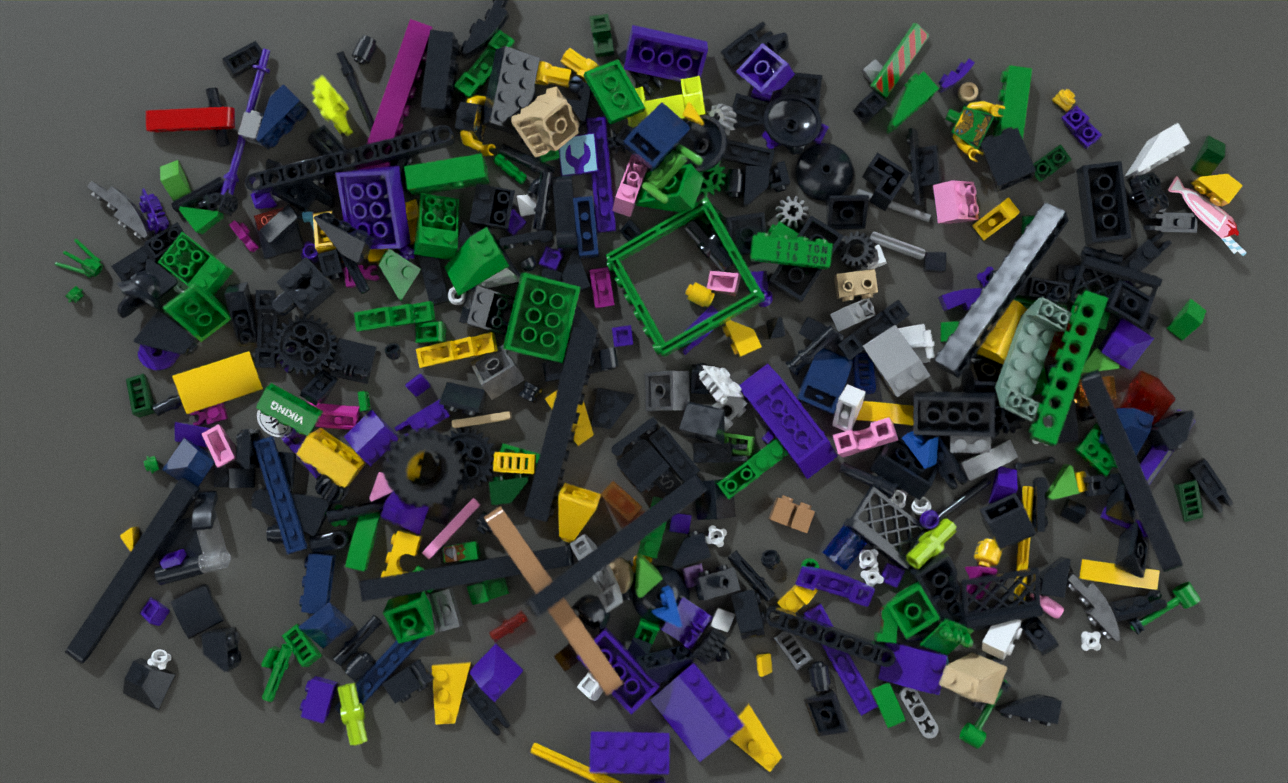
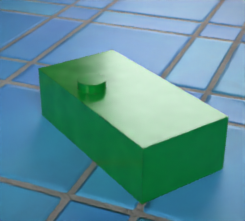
M482 154L404 166L407 188L413 196H419L421 193L431 194L473 187L477 184H490L486 161Z

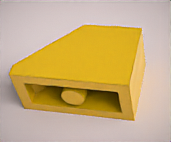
M1008 197L972 226L981 238L985 240L1015 218L1020 211Z

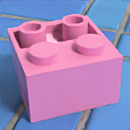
M952 180L933 185L939 224L979 220V208L976 202L974 182Z

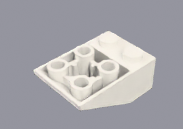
M1177 123L1149 139L1125 178L1141 176L1185 151L1184 146L1190 142L1180 125Z

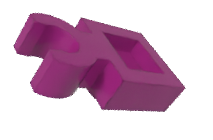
M234 220L229 224L249 251L255 252L259 249L248 234L250 230L245 223H239Z
M358 265L365 280H379L378 275H371L372 271L378 270L376 265L369 266L367 270H364L363 265ZM343 268L347 289L356 287L348 269Z
M224 403L205 408L203 412L196 411L190 413L191 416H199V420L194 422L193 425H202L205 420L210 425L228 419Z

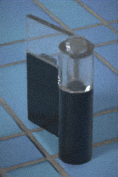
M216 516L212 529L193 531L192 517L180 520L157 555L160 566L155 569V578L158 584L163 586L227 568L231 562V557L226 550L218 516ZM181 549L185 550L187 556L181 564L165 569L162 568L160 562L167 553Z

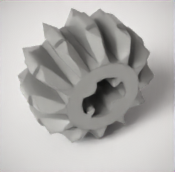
M718 104L717 106H712V111H707L708 116L715 118L722 124L726 135H730V130H735L733 125L737 123L734 119L737 114L733 112L732 107Z
M787 196L786 202L781 200L779 202L781 206L776 207V211L781 212L776 215V218H783L780 221L781 223L787 222L786 226L789 228L793 224L794 229H797L798 223L800 225L805 223L802 218H808V214L803 213L808 210V207H802L805 201L801 200L798 203L797 196L794 197L793 201L790 196ZM790 208L793 211L796 210L794 217L791 216L792 214L788 215Z

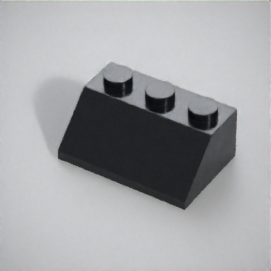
M899 437L897 441L882 445L870 468L871 471L879 476H883L887 481L898 483L900 489L918 500L932 487L938 471L936 465L925 469L904 440Z

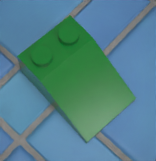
M924 71L920 75L915 73L904 85L906 88L901 94L886 130L888 135L929 101L939 90L937 85Z
M692 164L683 165L661 190L658 189L668 197L667 203H662L642 188L641 184L635 205L674 212L693 210L704 177ZM652 171L645 173L642 184L649 181L648 177Z
M486 227L469 237L444 268L457 294L461 295L509 267L495 238Z
M196 283L163 307L168 314L200 342L231 320L226 306L213 294Z

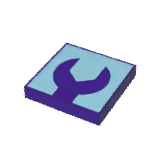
M596 133L576 135L559 148L561 176H576L600 172Z

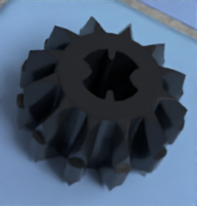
M995 406V410L998 412L995 413V424H998L996 427L997 431L1003 429V433L1008 434L1009 431L1016 433V428H1022L1019 422H1025L1024 418H1020L1019 415L1003 407ZM1005 415L1010 416L1011 420L1006 419Z
M327 475L320 476L314 487L317 494L321 495V498L331 501L333 504H340L346 498L350 489L349 486H338Z

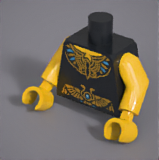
M474 95L467 102H460L459 109L456 112L455 129L460 134L462 143L465 146L477 151L481 150L483 156H492L494 154L490 153L489 149H496L495 145H482L486 126L481 125L486 97Z

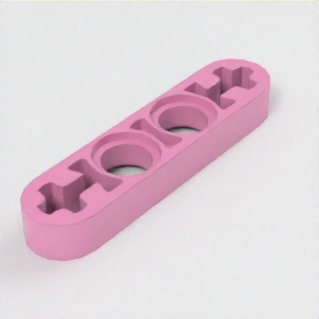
M473 498L429 544L422 554L430 560L481 504Z

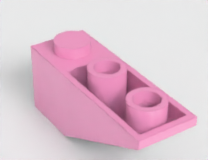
M633 154L619 186L612 210L629 217L632 215L637 195L648 168Z

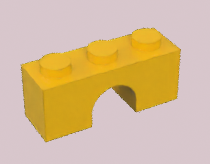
M398 530L397 533H394L391 539L392 551L388 552L385 563H388L386 571L383 570L381 577L409 573L401 568L400 558L404 554L417 555L423 536L404 530Z

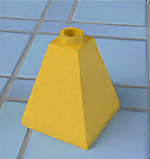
M564 483L558 496L559 536L563 541L572 542L576 539L596 510L601 494Z

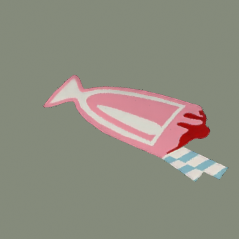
M1176 176L1168 191L1181 193L1194 214L1215 232L1234 254L1238 251L1244 256L1247 252L1230 237L1231 235H1239L1233 218L1219 206L1214 205L1205 196L1192 189L1184 188L1181 180Z

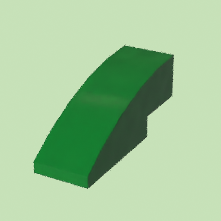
M381 512L359 516L345 567L361 571L368 569Z

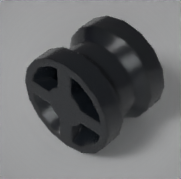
M525 381L524 389L520 391L519 396L536 404L537 396L541 394L542 389Z

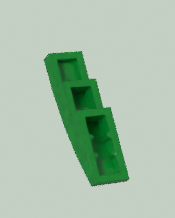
M433 301L354 312L356 332L435 321Z

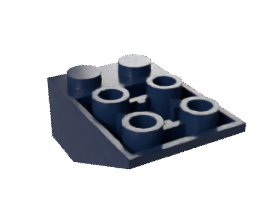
M284 84L269 98L256 138L268 150L275 147L279 143V139L284 134H288L297 121L304 119L309 110Z
M661 102L623 141V146L653 172L691 127Z
M823 348L812 358V363L809 365L796 398L824 412L834 414L838 399L843 393L854 361Z

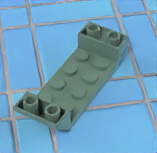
M1040 297L1020 317L995 387L1001 407L1030 422L1034 421L1040 403L1031 399L1054 333L1066 331L1072 313Z

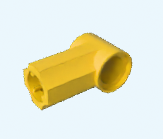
M571 48L564 53L561 59V63L577 73L576 75L584 82H586L583 76L584 73L599 67L596 62L589 58H584Z
M539 61L535 83L540 85H548L549 83L569 87L572 71Z

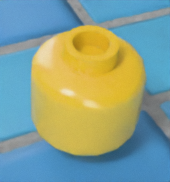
M985 538L984 541L978 542L974 559L979 562L978 565L980 567H994L998 565L1002 551L999 550L994 540Z

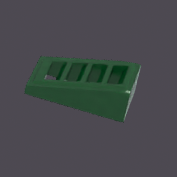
M143 373L127 378L126 384L132 415L141 418L154 414V401L146 374ZM140 382H141V384H142V385L136 386V387L133 386L134 384H137V383H140ZM143 390L142 393H139V394H136V393H135V392H138V391Z
M1197 480L1174 484L1183 522L1203 518ZM1190 488V492L1184 493V489ZM1192 495L1193 499L1185 500V497ZM1194 502L1195 506L1187 508L1186 504ZM1196 510L1197 512L1196 514L1188 515L1189 511Z

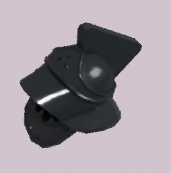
M147 259L145 271L137 272L134 276L130 277V280L117 283L125 295L118 305V315L121 318H126L144 305L153 306L164 313L165 310L160 302V298L178 284V280L153 260Z

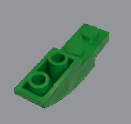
M776 438L719 481L717 485L726 497L730 499L789 453Z

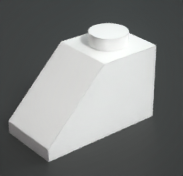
M850 385L846 386L838 399L832 426L844 431L852 430L862 407L865 391Z

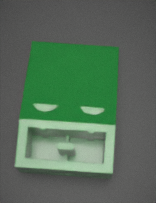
M425 193L420 194L414 243L415 255L448 260L454 257L458 249L459 199Z
M181 232L158 261L188 287L196 283L213 295L217 293L234 271L184 232Z

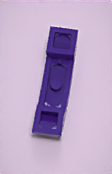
M802 566L795 583L797 586L814 590L816 588L849 598L850 602L866 607L869 606L875 591L873 587L848 576L808 566Z

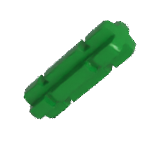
M501 154L494 158V163L499 167L501 166L502 170L512 178L515 177L518 183L523 184L526 181L527 175L522 171L519 172L520 170L508 160L506 161L505 157Z

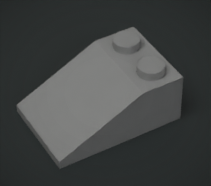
M896 325L863 345L869 358L892 394L896 397L930 376Z

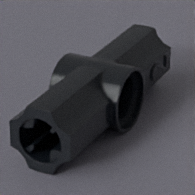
M698 218L685 228L689 236L698 244L699 250L704 256L710 258L721 272L726 271L734 264L728 252L722 247L723 245L713 233H710Z

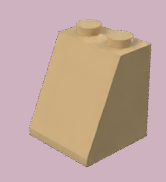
M971 652L946 665L939 685L973 700L994 704L1007 667Z

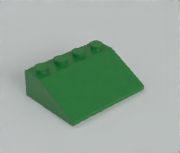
M521 273L503 349L563 363L581 287L528 273Z

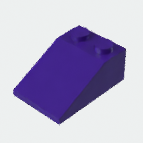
M885 642V645L890 647L895 654V662L889 667L880 665L878 679L927 693L940 694L941 685L939 683L947 661L945 654L900 643ZM884 652L882 660H887L890 653Z

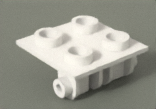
M703 366L705 370L699 373V379L708 390L710 389V393L713 394L712 396L718 403H726L728 400L727 396L745 397L741 392V387L731 380L730 373L725 368Z

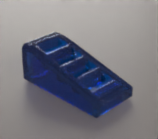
M858 353L853 357L854 387L865 391V394H874L876 390L874 364L867 353ZM868 360L866 364H858V361ZM868 368V371H859V369ZM869 376V379H860V377Z

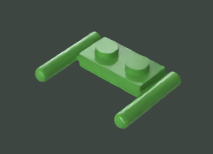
M679 144L676 146V151L673 150L668 154L664 161L653 170L648 177L649 181L644 182L642 188L660 202L667 203L668 197L658 189L661 190L687 162L686 158L697 165L702 164L703 159Z

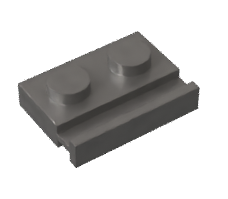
M452 588L426 595L432 607L435 633L463 625Z

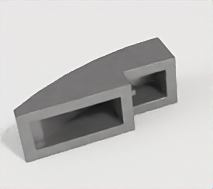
M1009 439L991 447L989 454L987 452L985 454L983 452L981 454L977 453L958 464L964 472L967 481H971L1016 459L1018 456Z

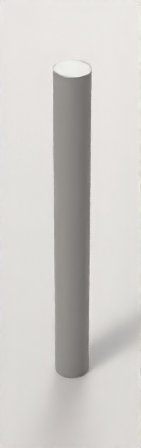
M860 189L856 193V195H869V200L873 195ZM894 201L888 207L929 222L931 217L930 214Z

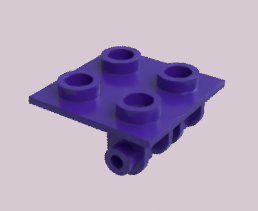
M142 189L139 207L142 213H146L149 219L146 220L149 230L154 231L155 235H157L160 229L164 231L170 224L166 216H164L165 213L160 212L163 208L158 197L154 194L147 196L145 189Z
M683 597L677 605L682 627L678 628L666 621L661 630L683 643L688 649H692L709 622H711L713 616Z

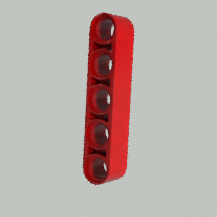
M232 107L145 111L146 131L235 129V108Z

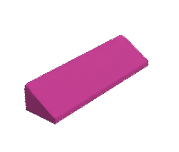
M321 403L315 406L323 411L315 427L351 430L359 422L360 408L358 406Z

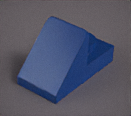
M914 431L902 437L925 469L937 463L938 437L929 440L927 443H925L922 435H914Z
M669 585L662 587L663 593L660 594L663 606H666L652 610L655 616L680 628L682 623L673 590Z

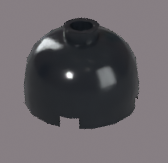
M592 594L584 595L571 607L574 612L577 610L580 613L577 617L594 630L599 627V632L603 631L610 620V611L606 612L598 596L596 597Z

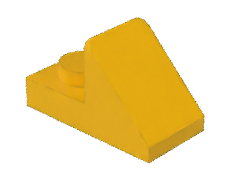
M795 584L777 603L783 609L796 613L804 604L807 605L818 592V589L811 590Z

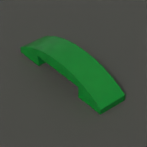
M499 30L490 40L487 49L468 72H464L455 83L454 88L468 98L472 97L490 78L496 49L504 46L512 48L515 40Z

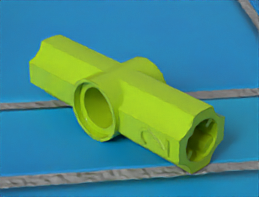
M943 519L933 530L924 533L919 538V543L906 555L909 565L919 569L930 557L939 554L944 549V544L957 532L956 525L948 519Z
M349 683L339 686L338 692L342 706L341 718L343 724L346 725L350 745L367 742L368 739L364 725L365 714L362 704L359 703L355 683Z

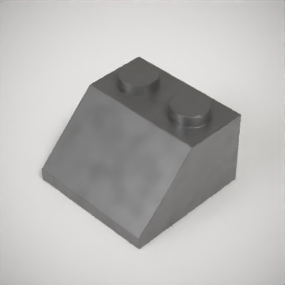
M504 344L497 347V352L485 354L470 363L481 386L491 400L525 380L508 350L503 349Z
M689 371L645 373L646 411L685 410L687 403L690 402Z

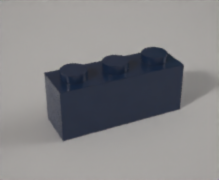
M593 197L573 198L580 259L599 257Z
M312 552L306 556L304 567L307 568L306 576H303L302 579L304 593L299 600V607H302L301 612L315 614L330 602L336 555Z

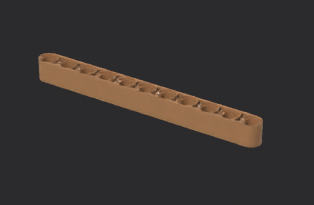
M501 506L484 517L536 593L552 582ZM563 598L548 611L606 695H609L620 687L623 682L565 598Z

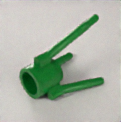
M74 239V242L91 259L86 258L83 261L67 251H63V254L82 264L81 268L84 270L55 262L56 266L84 274L89 278L92 276L97 277L103 268V264L100 263L101 259L97 258L78 239Z

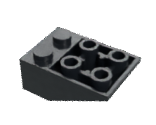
M475 286L467 291L459 322L506 335L515 297Z

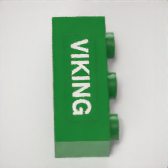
M272 383L266 387L256 406L263 415L272 416L280 424L290 426L297 433L307 436L314 430L323 413L319 408Z

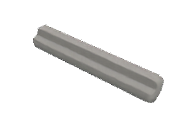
M873 232L870 236L872 242L920 260L925 256V249L877 232Z

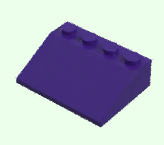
M399 166L336 173L343 219L350 223L352 227L366 231L369 236L374 238L371 249L402 248L411 243Z
M693 663L651 699L654 706L699 762L745 725L696 663Z

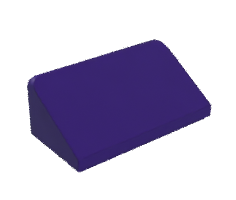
M175 422V441L182 442L186 438L198 446L208 447L202 433L211 428Z

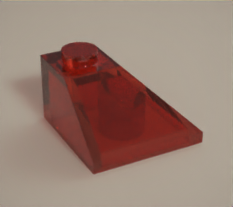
M1140 370L1130 383L1119 408L1138 409L1154 416L1153 425L1161 419L1176 401V398L1159 378Z

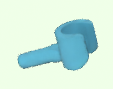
M303 212L302 218L304 223L310 222L314 230L313 212Z

